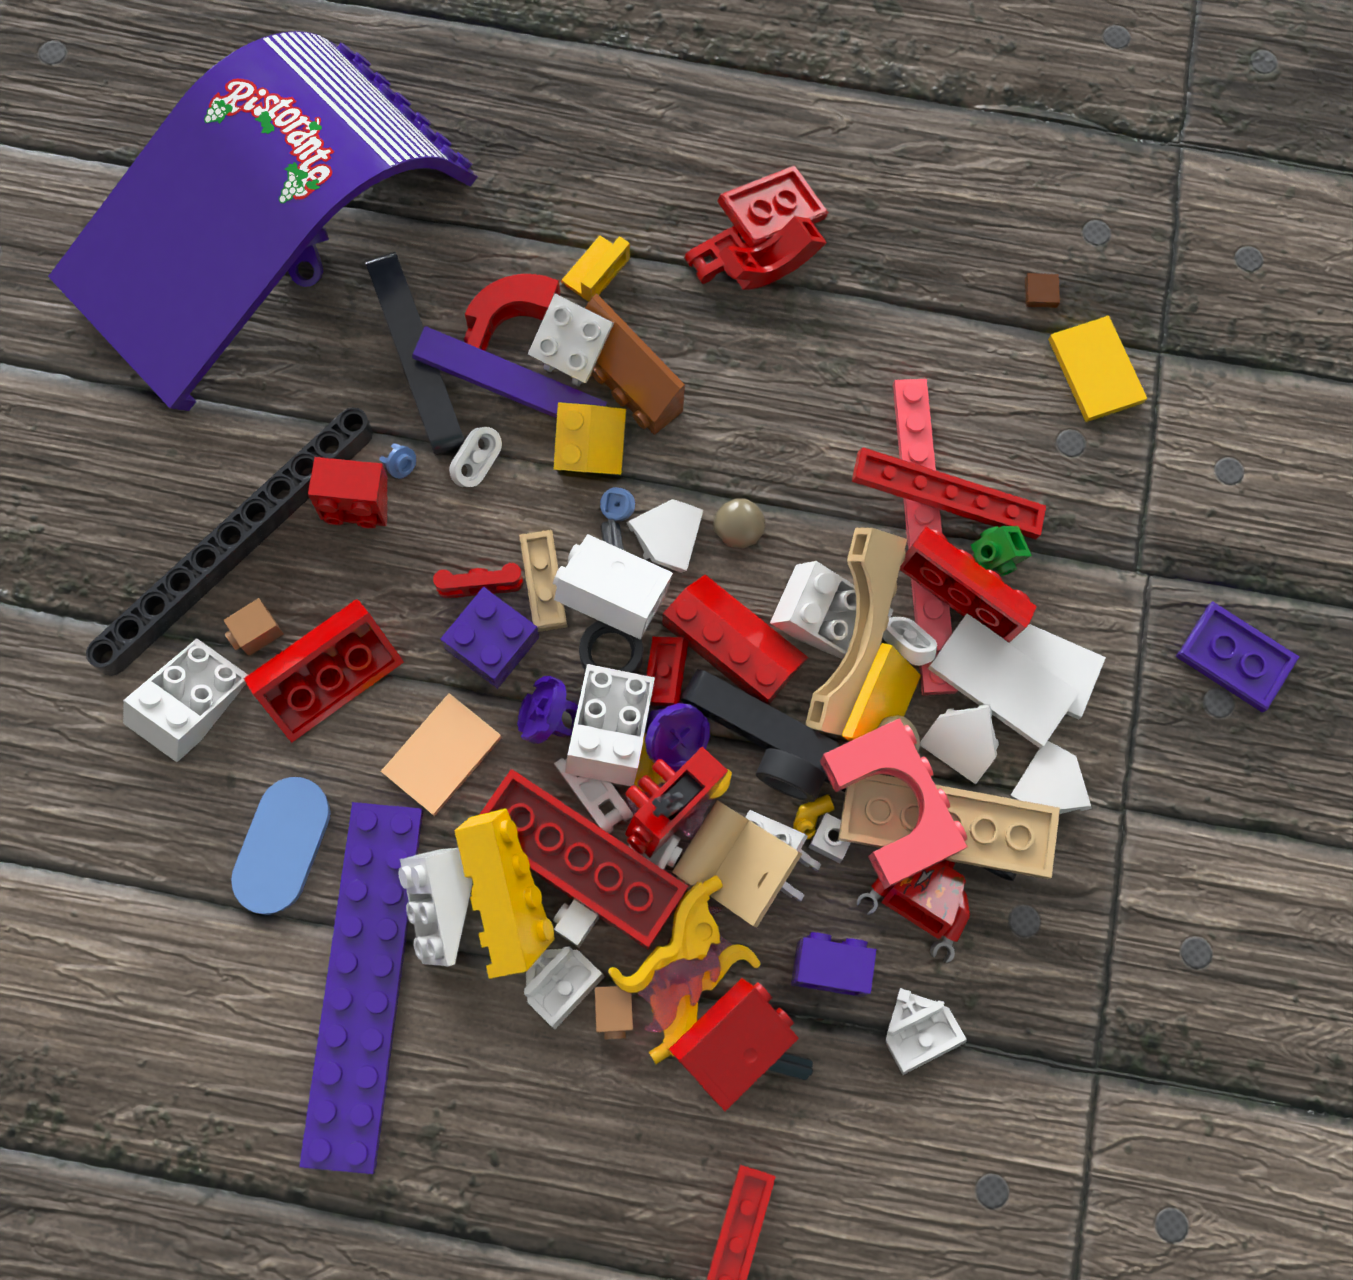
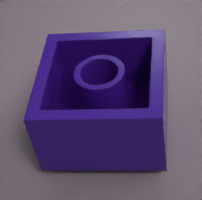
M483 587L440 640L446 651L498 689L539 639V632L535 624Z
M810 932V935L803 937L797 942L791 981L792 986L857 997L871 994L877 949L867 948V941L846 938V941L837 943L831 942V935Z

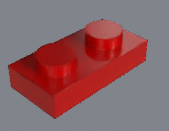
M652 637L646 675L655 677L650 705L671 706L679 703L688 641L684 637Z

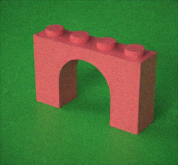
M900 718L823 754L820 759V763L835 792L867 777L886 774L904 781L917 798L919 814L912 832L874 851L868 856L884 889L967 848L965 843L967 834L962 824L958 820L954 822L948 811V808H950L948 797L941 788H936L931 778L933 770L930 763L924 756L920 758L914 746L917 744L915 735L908 725H903Z

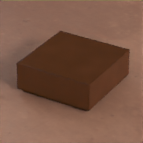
M1027 273L1025 277L1026 307L1057 308L1060 303L1059 274Z

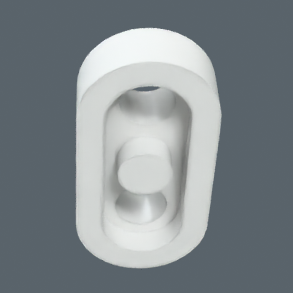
M480 427L469 433L450 464L449 472L455 484L461 487H474L481 483L501 451L502 441L496 430L490 427ZM480 438L484 441V448L482 450L478 446ZM463 465H465L468 470L466 476H463L461 472Z
M889 618L888 626L883 633V639L892 645L908 662L921 666L935 659L937 642L934 638L908 618Z

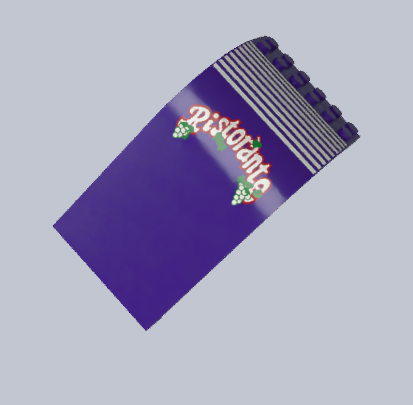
M300 31L282 32L255 40L215 64L194 83L176 104L48 276L169 408L185 411L191 410L197 402L190 395L193 389L317 233L337 212L359 194L395 174L420 168L439 170L468 186H471L478 178L470 170L472 163L461 153L457 152L456 154L450 148L452 144L447 138L429 128L432 124L419 112L415 113L410 109L411 103L399 92L394 93L389 88L391 83L378 72L374 73L369 68L371 64L358 52L354 53L342 42L337 46L317 34Z

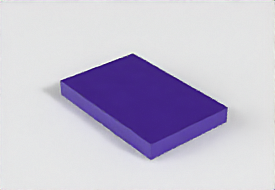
M1213 601L1207 606L1176 655L1178 659L1262 713L1267 711L1299 658L1295 653Z

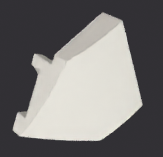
M672 499L626 523L630 531H634L644 551L643 557L645 560L650 558L654 563L683 573L688 568L703 510Z
M990 704L979 705L978 708L947 709L945 714L938 716L921 740L920 746L976 784L996 758V749L999 746L992 724Z
M1049 741L1038 750L1010 795L1011 799L1059 807V814L1078 809L1080 811L1092 809L1077 757Z
M570 947L548 949L526 971L524 995L528 997L527 1003L551 1027L556 1029L605 976L578 950H572Z
M900 988L885 1042L902 1075L961 1046L966 1043L967 1039L949 1007L944 1006V1002L911 994V991Z

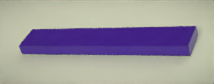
M427 326L424 327L412 354V358L554 418H557L558 402L605 407L607 402Z

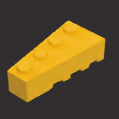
M507 808L470 817L454 831L465 877L472 878L474 884L471 892L472 896L470 897L473 911L479 910L484 927V931L478 933L481 947H488L492 964L486 965L488 977L490 979L526 972L555 940L553 924L546 916L542 905L541 892L535 886L530 873L529 859L522 851L517 837L516 824L511 820Z

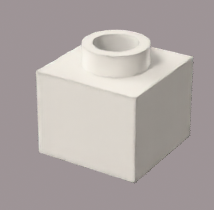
M825 813L808 848L840 863L851 842H832L828 838L829 831L835 830L839 832L841 820Z
M574 899L570 906L564 903L553 919L557 923L554 930L560 936L580 948L599 917Z

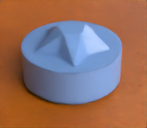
M611 488L601 498V511L608 519L624 521L634 512V497L626 489Z

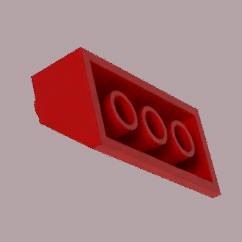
M927 526L906 552L904 562L899 569L962 616L969 614L1007 642H1011L1027 628L1037 608L1036 605L1030 602V598L1024 592L1012 589L1003 582L999 574L992 570H986L975 562L974 557L970 553L958 550L948 542L941 532L931 530Z
M706 574L686 587L663 613V626L677 637H684L691 649L745 693L767 705L774 700L808 660L804 653Z
M356 599L243 679L255 698L292 743L400 666L404 661L370 613Z

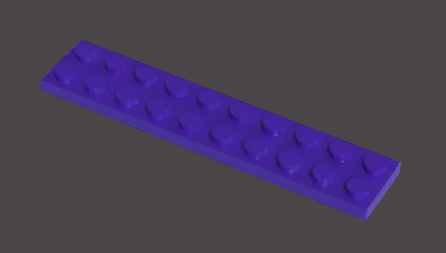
M352 802L300 1168L375 1174L409 923L406 912V905L409 903L407 890L402 887L399 879L400 859L418 855L423 810L421 808Z

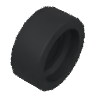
M599 620L586 629L579 645V656L585 672L587 664L597 666L591 655L592 645L595 640L603 634L616 633L625 637L631 647V658L619 670L637 674L643 659V643L641 639Z
M766 749L755 774L759 780L773 789L807 802H814L826 778L825 773L817 766L796 755L778 749Z

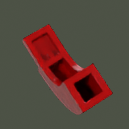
M794 216L779 232L765 242L749 248L727 245L718 255L724 262L726 273L733 279H736L743 290H749L771 284L793 272L813 257L826 244V241L809 218Z
M516 274L489 284L474 297L465 312L468 329L464 342L486 351L495 329L505 320L516 316H529L543 320L554 294L561 296L559 280L537 274Z

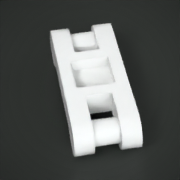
M561 758L554 763L558 772L568 783L598 827L610 833L614 830L613 826L621 820L626 822L633 817V813L611 782L581 776L577 778L576 775L566 774L567 759ZM610 801L614 809L604 815L599 807Z

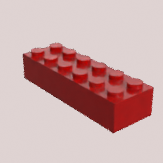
M511 769L479 815L507 808L511 820L516 824L517 837L522 851L529 859L530 871L571 899H575L596 913L599 918L649 951L677 908L678 903L686 894L688 886Z

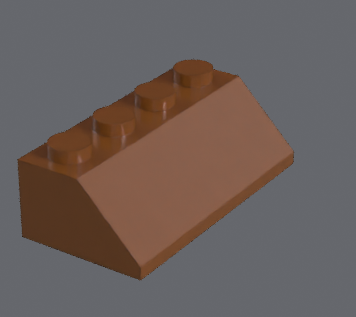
M596 294L590 299L585 309L614 324L591 374L598 383H605L612 390L611 394L620 406L624 407L626 405L633 412L634 420L642 429L648 428L655 435L683 412L685 384L611 307Z

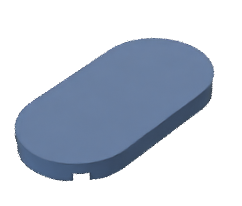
M302 777L285 778L270 786L262 796L235 863L231 879L234 895L246 909L262 915H272L283 911L285 908H289L300 897L330 820V806L327 797L314 782Z

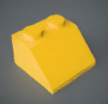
M558 402L553 470L622 475L626 409Z

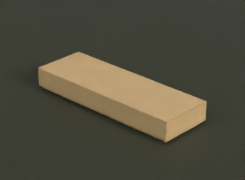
M552 530L521 534L519 536L533 624L537 626L538 632L566 628L567 620L564 604L554 600L557 586L553 585V581L558 571L553 532Z

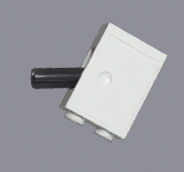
M609 519L608 522L601 524L602 540L587 534L581 545L575 544L568 557L567 567L561 566L555 575L553 585H556L557 589L554 600L641 639L667 594L673 573L624 551L620 524L615 523L614 519Z

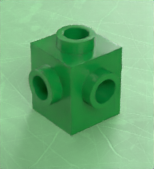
M996 526L989 528L980 534L981 539L970 544L974 552L975 562L986 570L996 572L1001 577L1016 571L1018 563L1032 556L1019 526H1001L1000 528Z

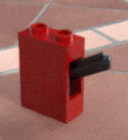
M703 747L677 772L663 759H658L652 766V769L666 783L660 788L648 775H644L638 781V786L648 796L636 785H632L626 791V796L639 810L633 815L625 835L628 837L627 842L639 854L645 853L651 858L716 792L728 770Z
M741 978L668 1049L724 1111L767 1070L807 1080L813 1073V1062L811 1059L786 1052L799 1039L790 1028L794 1024L792 1019L780 1007L776 1011L768 1003L772 996L759 982L752 985L744 978Z

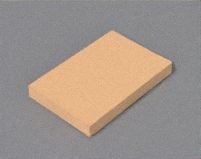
M448 693L381 772L435 817L500 741L502 736Z

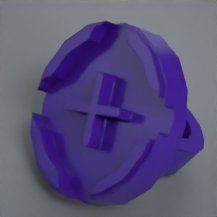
M323 227L288 270L292 280L300 286H312L322 278L323 265L316 244L329 240L326 228ZM301 261H307L312 264L314 275L311 279L303 278L300 275L298 266Z
M543 676L533 684V687H536L533 694L528 693L524 697L518 715V730L523 732L521 738L533 744L544 742L551 734L563 738L572 736L578 709L577 704L566 700V688L561 680L552 676ZM564 711L571 716L572 725L570 729L565 727L562 722Z
M677 703L665 709L653 710L648 715V731L645 745L646 752L652 762L655 763L658 759H663L677 772L701 747L707 748L710 738V724L702 712L692 705Z

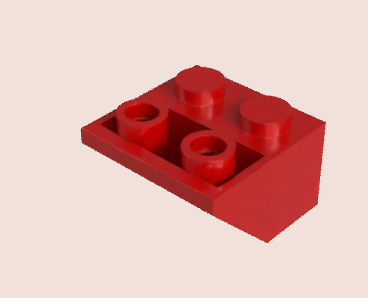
M321 457L314 458L308 496L321 520L331 525H342L343 522L356 523L358 526L368 529L376 528V525L387 526V475L382 463Z

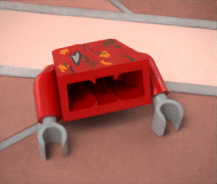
M943 860L884 889L878 877L871 885L872 891L860 895L857 900L858 906L865 897L873 899L874 907L867 913L869 915L876 911L878 908L877 900L882 896L884 899L881 903L937 939L944 936L942 941H936L932 944L930 953L932 957H935L937 950L941 946H946L947 955L943 960L945 963L952 961L955 952L952 944L954 941L958 942L970 918L967 893L963 890L966 880L963 875L953 870L956 862Z

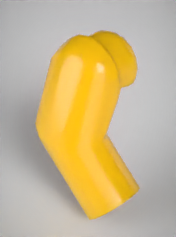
M827 794L817 798L814 802H807L799 806L793 823V829L808 836L806 840L811 839L815 835L818 817L835 810L830 796Z

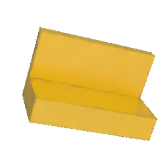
M599 236L562 279V284L589 302L594 295L601 294L630 259V243L619 236L612 244L602 236Z

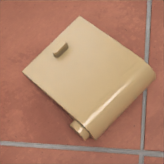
M716 800L672 872L677 875L678 880L688 886V890L698 881L703 883L717 875L723 887L709 896L757 928L802 853Z

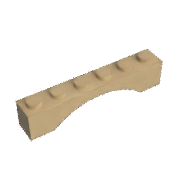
M855 528L847 559L856 592L854 631L848 650L839 667L827 682L813 693L805 723L806 726L842 736L880 648L883 633L889 623L888 613L892 598L897 591L896 581L900 566L905 559L907 539L875 528Z

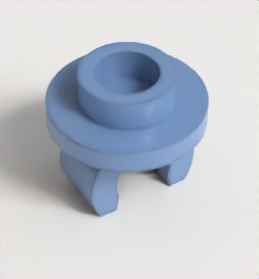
M393 443L391 445L393 450L388 455V458L381 456L379 460L390 475L395 478H404L413 471L416 464V455L409 447Z

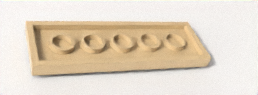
M881 774L867 777L846 787L838 840L882 848L907 836L914 829L919 814L918 802L914 792L901 779ZM935 785L937 789L941 788L945 792L950 802L949 813L954 822L958 820L962 824L967 834V840L965 841L967 848L945 860L1038 878H1052L1059 807Z

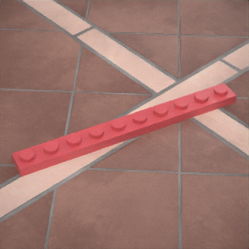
M927 379L895 380L893 383L900 459L936 470ZM903 498L908 549L926 526L931 530H937L942 533L940 509ZM911 579L915 623L936 640L937 656L952 634L950 606ZM932 662L919 666L922 695L956 694L957 689L928 669Z

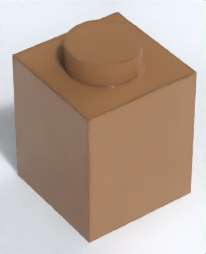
M259 598L223 620L229 628V631L224 634L235 650L242 648L248 656L284 635L267 607Z
M618 986L595 987L596 1032L604 1033V1040L626 1039V1031H633L631 993L620 989Z

